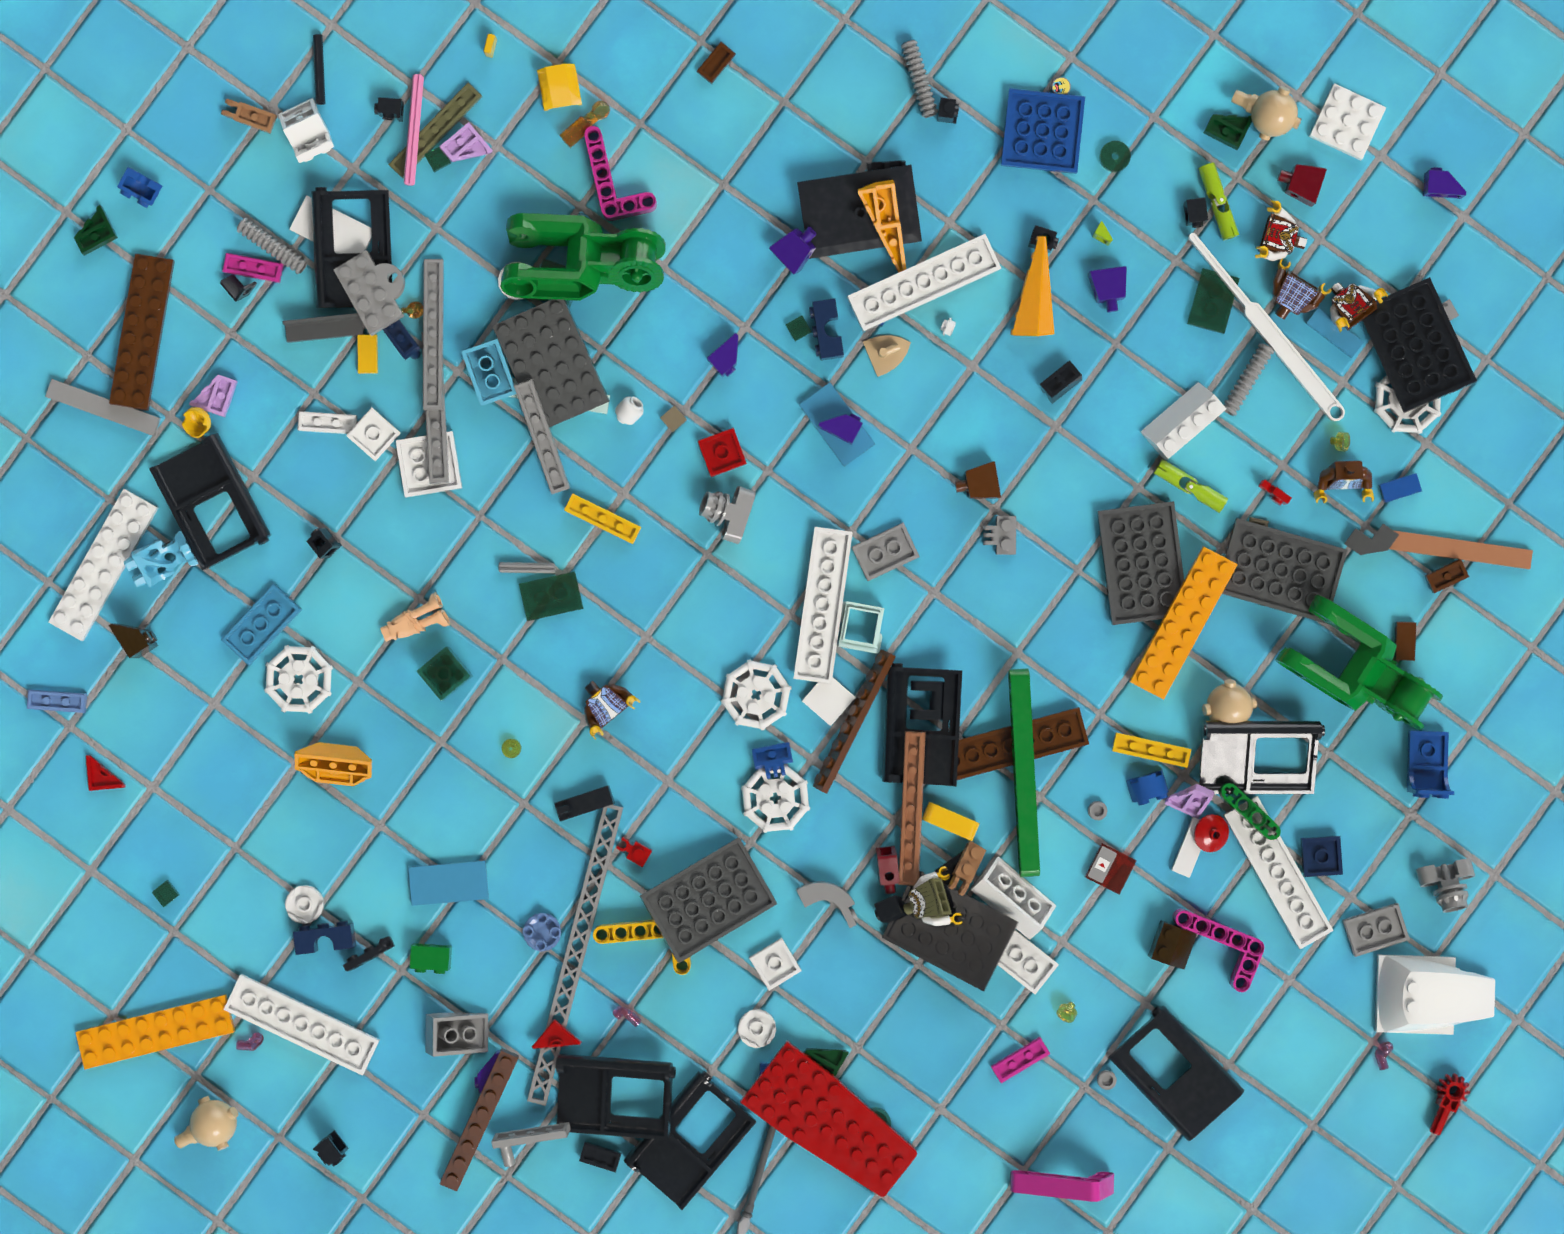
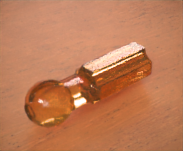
M605 101L595 102L589 113L584 117L580 116L560 134L561 139L569 148L574 146L585 136L584 133L588 127L593 126L598 120L608 117L610 113L609 105Z

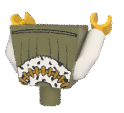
M941 867L938 873L932 872L918 879L913 890L908 894L910 902L903 906L907 915L914 913L916 919H922L924 923L934 926L949 925L951 922L955 925L962 924V922L954 921L955 916H961L960 913H955L952 917H949L952 913L942 880L949 879L950 874L945 876L941 874L947 870V867Z

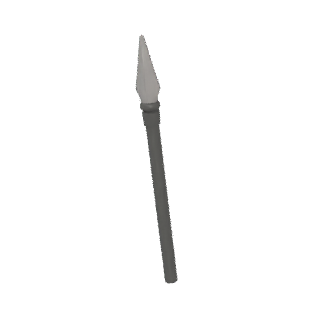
M770 1124L749 1196L745 1203L744 1211L741 1213L742 1217L738 1223L737 1234H746L750 1227L754 1202L776 1131Z

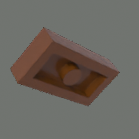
M1461 559L1425 575L1432 593L1441 591L1469 577Z

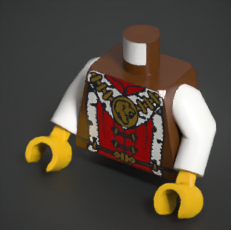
M1271 200L1273 208L1267 207V211L1274 214L1271 213L1267 218L1260 246L1256 247V249H1259L1258 252L1260 254L1255 255V258L1276 261L1286 258L1287 255L1293 252L1294 247L1304 249L1307 238L1297 236L1299 226L1296 225V221L1281 207L1279 201Z
M1338 282L1331 288L1335 294V297L1331 300V321L1337 326L1339 332H1342V327H1345L1348 331L1377 309L1376 300L1382 303L1383 300L1381 298L1383 296L1388 297V294L1383 288L1376 290L1361 285L1357 286L1353 283L1344 288Z

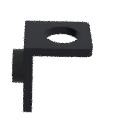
M235 275L220 281V284L235 302L247 297L257 284L254 281L243 286Z

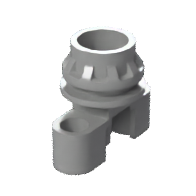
M738 486L730 503L729 494L725 493L723 495L719 491L715 493L707 491L701 501L699 515L717 526H720L723 520H726L721 533V539L739 544L756 493L755 491Z
M1470 858L1456 860L1454 864L1450 865L1442 864L1439 867L1429 865L1416 869L1420 887L1438 885L1439 889L1435 890L1433 894L1438 896L1436 902L1442 907L1444 913L1468 907L1467 898L1469 894L1468 891H1464L1467 889V884H1460L1459 881L1475 876Z

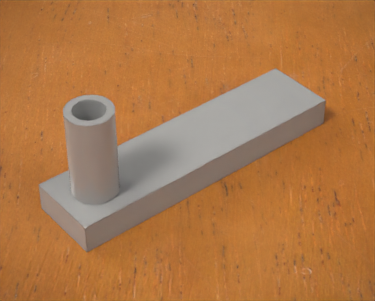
M569 1122L495 1133L491 1143L493 1149L500 1148L504 1166L510 1167L515 1164L511 1146L567 1138L571 1128Z

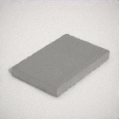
M904 522L851 547L867 581L920 557Z
M1398 903L1342 920L1354 957L1410 940Z

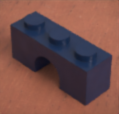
M835 298L812 302L813 307H809L811 319H815V326H812L813 337L818 339V345H815L816 356H820L821 361L843 358L844 352L841 336L831 337L826 334L824 329L829 321L838 320Z
M347 920L336 922L334 926H329V923L317 924V928H310V925L299 926L298 930L293 932L296 955L317 952L318 940L321 936H326L332 940L334 950L350 949L356 946L354 923L348 924Z

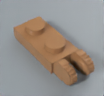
M230 99L225 100L228 106L235 107L237 110L235 114L222 110L221 115L271 134L277 115L243 102L238 103Z
M972 841L966 844L952 873L953 877L948 888L953 890L960 879L963 883L958 894L963 896L966 893L986 853L985 849Z

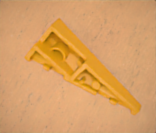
M894 181L874 182L858 189V194L898 273L906 270Z
M1046 236L1036 237V248L1031 255V266L1026 273L1020 295L1019 310L1015 313L1016 320L1010 335L1044 336L1054 334Z

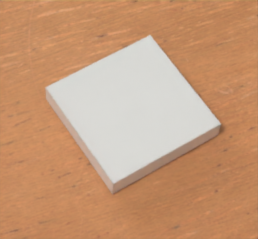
M371 407L346 436L376 461L401 432Z
M832 677V684L818 682L802 702L831 726L856 697Z
M782 937L749 957L769 991L802 971Z

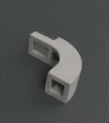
M815 881L796 888L804 907L822 900L833 902L840 908L849 928L857 925L855 920L858 917L854 909H849L855 902L840 886L830 882Z

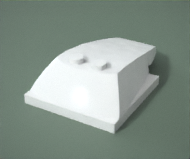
M1377 954L1376 1032L1454 1035V1025L1494 1017V978L1456 968L1455 957Z

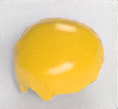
M191 407L183 414L185 419L182 422V427L191 437L200 438L209 431L211 418L202 408Z

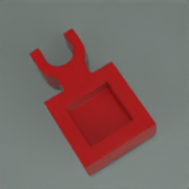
M1265 479L1258 486L1269 493L1272 497L1271 500L1280 506L1281 504H1288L1292 497L1278 487H1274Z
M622 837L621 840L626 842V847L621 848L617 846L616 848L620 851H627L629 854L626 858L643 868L653 850L637 841L634 845H631L629 840Z

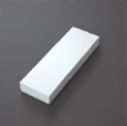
M299 411L298 431L348 434L357 424V415Z
M1194 817L1191 819L1171 869L1189 878L1201 851L1194 840V829L1199 819Z

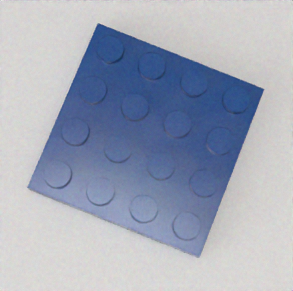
M1009 89L1001 166L1077 174L1085 97Z

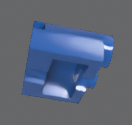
M127 167L117 187L121 189L120 194L129 199L133 196L138 199V204L148 208L149 205H153L163 186Z
M1163 770L1126 780L1132 802H1138V806L1150 803L1149 799L1155 797L1157 800L1168 797L1167 793L1169 790Z

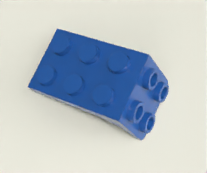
M1408 731L1407 792L1413 793L1414 797L1430 798V794H1432V797L1449 799V795H1454V791L1450 789L1448 783L1449 732Z

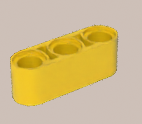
M928 802L922 816V820L970 841H973L980 823L932 802Z

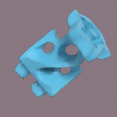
M181 531L175 534L174 540L162 545L161 540H158L131 552L132 556L124 561V565L128 571L139 568L141 573L132 577L137 587L148 584L149 588L164 578L174 574V568L182 562H188L189 566L199 564ZM157 549L151 556L149 555L151 550ZM167 553L174 554L175 558L172 560H167L165 558V555ZM160 567H165V568H166V570H165L164 572H162V573H159V572H158V568H160Z

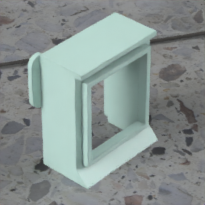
M849 601L843 602L840 620L842 627L838 647L875 654L879 653L882 642L880 630L884 608ZM850 609L878 614L873 644L845 639Z

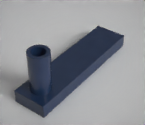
M400 319L383 329L405 360L409 357L412 359L420 357L421 352L419 349L421 348Z

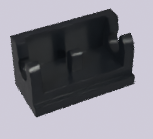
M1069 360L1040 383L1041 390L1047 394L1049 401L1053 404L1082 381V374Z

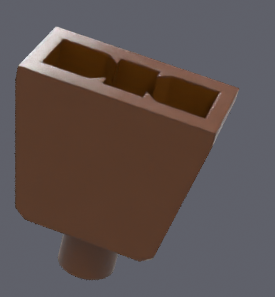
M995 461L964 472L965 480L955 481L956 493L967 491L969 499L1001 498Z

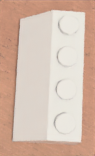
M1198 382L1140 432L1164 460H1168L1222 414L1226 407L1211 391Z
M999 856L985 870L971 889L991 908L1018 921L1016 929L1029 940L1042 930L1056 908L1052 901L1025 878L1020 877L1019 873Z

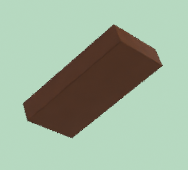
M720 42L697 70V73L712 84L735 57L736 53Z
M1396 622L1395 644L1397 648L1394 660L1415 661L1416 622Z

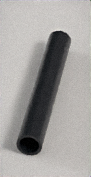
M315 34L313 35L316 104L324 105L326 101L323 35Z

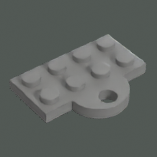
M365 250L334 269L335 274L371 336L404 317L396 299L404 291L405 278L397 267L388 263L375 265L369 252ZM396 273L398 280L395 283H390V275Z

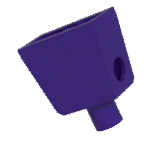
M807 227L803 233L797 228L774 243L769 249L793 274H796L802 270L816 249L815 245L811 242L816 236V232L811 227Z
M1126 266L1093 270L1088 273L1097 303L1106 302L1107 313L1117 312V301L1123 300L1126 297Z

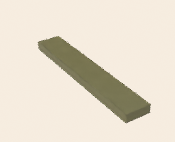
M467 83L419 132L417 164L482 98V95L472 85ZM406 147L388 164L403 179Z

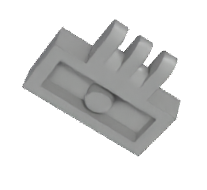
M996 516V526H983V530H991V533H983V537H991V541L985 540L983 545H996V555H1016V516Z

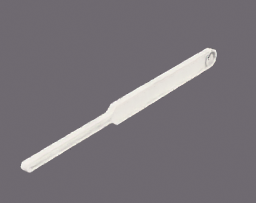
M1195 233L1189 234L1188 239L1243 305L1244 316L1273 349L1328 419L1331 421L1341 420L1345 415L1343 406L1259 303L1251 302L1198 236ZM1334 406L1341 410V415L1337 419L1330 415V410Z

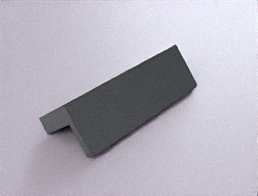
M358 313L282 321L286 328L288 343L364 335L363 322Z

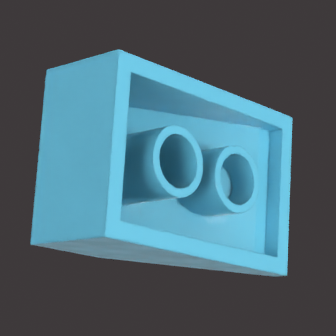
M498 339L461 351L481 406L516 394L511 371Z

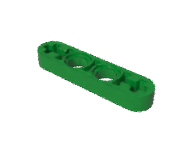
M1226 783L1220 787L1219 794L1221 798L1264 838L1275 840L1280 836V827L1236 785ZM1225 788H1232L1231 793L1234 796H1238V794L1240 796L1235 800L1230 795L1225 796ZM1242 799L1246 800L1248 804L1247 809L1243 811L1238 808V802ZM1257 812L1262 816V820L1258 824L1252 821L1253 814ZM1266 820L1268 821L1266 825L1269 828H1275L1273 830V832L1275 833L1274 835H1268L1269 831L1265 827H1262V829H1260V827L1265 824Z

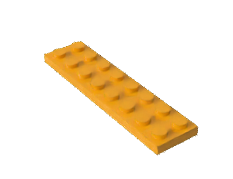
M1202 546L1129 680L1131 683L1164 700L1238 564Z
M227 995L216 996L75 1032L84 1070L234 1033L235 1027L232 1015L224 1010L228 1001Z

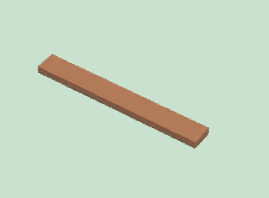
M1395 531L1399 536L1389 548V550L1528 570L1531 568L1533 550Z
M905 731L899 885L914 886L919 879L926 732Z

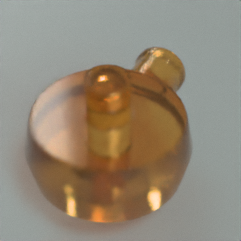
M412 302L407 308L402 307L401 311L403 314L407 313L410 318L416 319L423 315V305L420 302Z

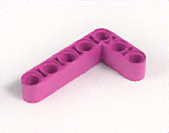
M596 126L588 127L584 133L604 218L608 221H615L653 212L657 207V201L650 192L617 199L602 133ZM591 133H598L599 137L597 140L592 141L589 139V135ZM596 151L603 153L600 159L593 158V154ZM600 170L607 171V175L604 178L597 176ZM605 188L612 190L611 194L607 197L601 195L602 190ZM647 198L653 200V204L649 207L643 205V201ZM628 202L634 204V209L631 211L624 209L625 204ZM608 207L616 209L613 215L606 214Z
M1177 909L1173 913V921L1178 926L1241 951L1230 978V985L1238 992H1246L1250 988L1265 948L1263 942L1253 936L1188 910ZM1185 913L1187 920L1184 923H1179V915ZM1203 920L1205 927L1202 930H1197V922ZM1219 927L1222 928V935L1220 937H1215V929ZM1235 935H1240L1241 939L1238 944L1232 943V938ZM1253 942L1258 943L1256 951L1250 950V945ZM1246 960L1251 961L1249 969L1243 968V963ZM1239 978L1244 979V984L1241 987L1236 986V981Z
M1014 1170L1011 1171L1010 1191L1021 1194L1098 1202L1114 1194V1173L1097 1172L1085 1178Z

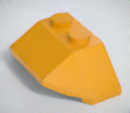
M318 742L294 753L295 770L301 771L315 782L355 786L372 777V759L357 746Z

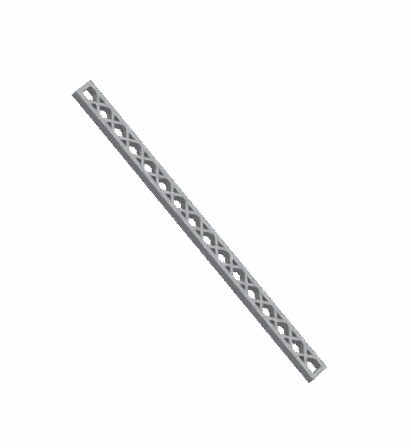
M610 805L603 808L546 1029L552 1023L553 1016L559 1012L564 1018V1022L561 1024L565 1028L567 1027L624 807ZM607 808L618 810L617 818L609 821L606 816ZM609 826L612 836L605 840L601 832L602 829ZM604 845L608 853L600 859L596 851L598 847ZM599 863L603 872L595 877L592 867ZM595 882L598 891L590 895L587 885ZM590 901L593 910L585 914L582 905ZM585 919L588 929L581 933L577 924ZM580 938L584 945L583 948L576 951L572 943ZM575 956L579 964L578 967L571 970L567 962ZM570 975L574 983L566 989L563 979ZM566 994L569 1003L561 1007L558 997ZM554 1047L540 1049L527 1101L546 1106L556 1069L557 1056L560 1054L561 1047H557L556 1050ZM551 1050L555 1057L547 1063L543 1055ZM546 1068L550 1076L542 1082L538 1074ZM539 1087L545 1093L543 1100L533 1097L534 1090Z

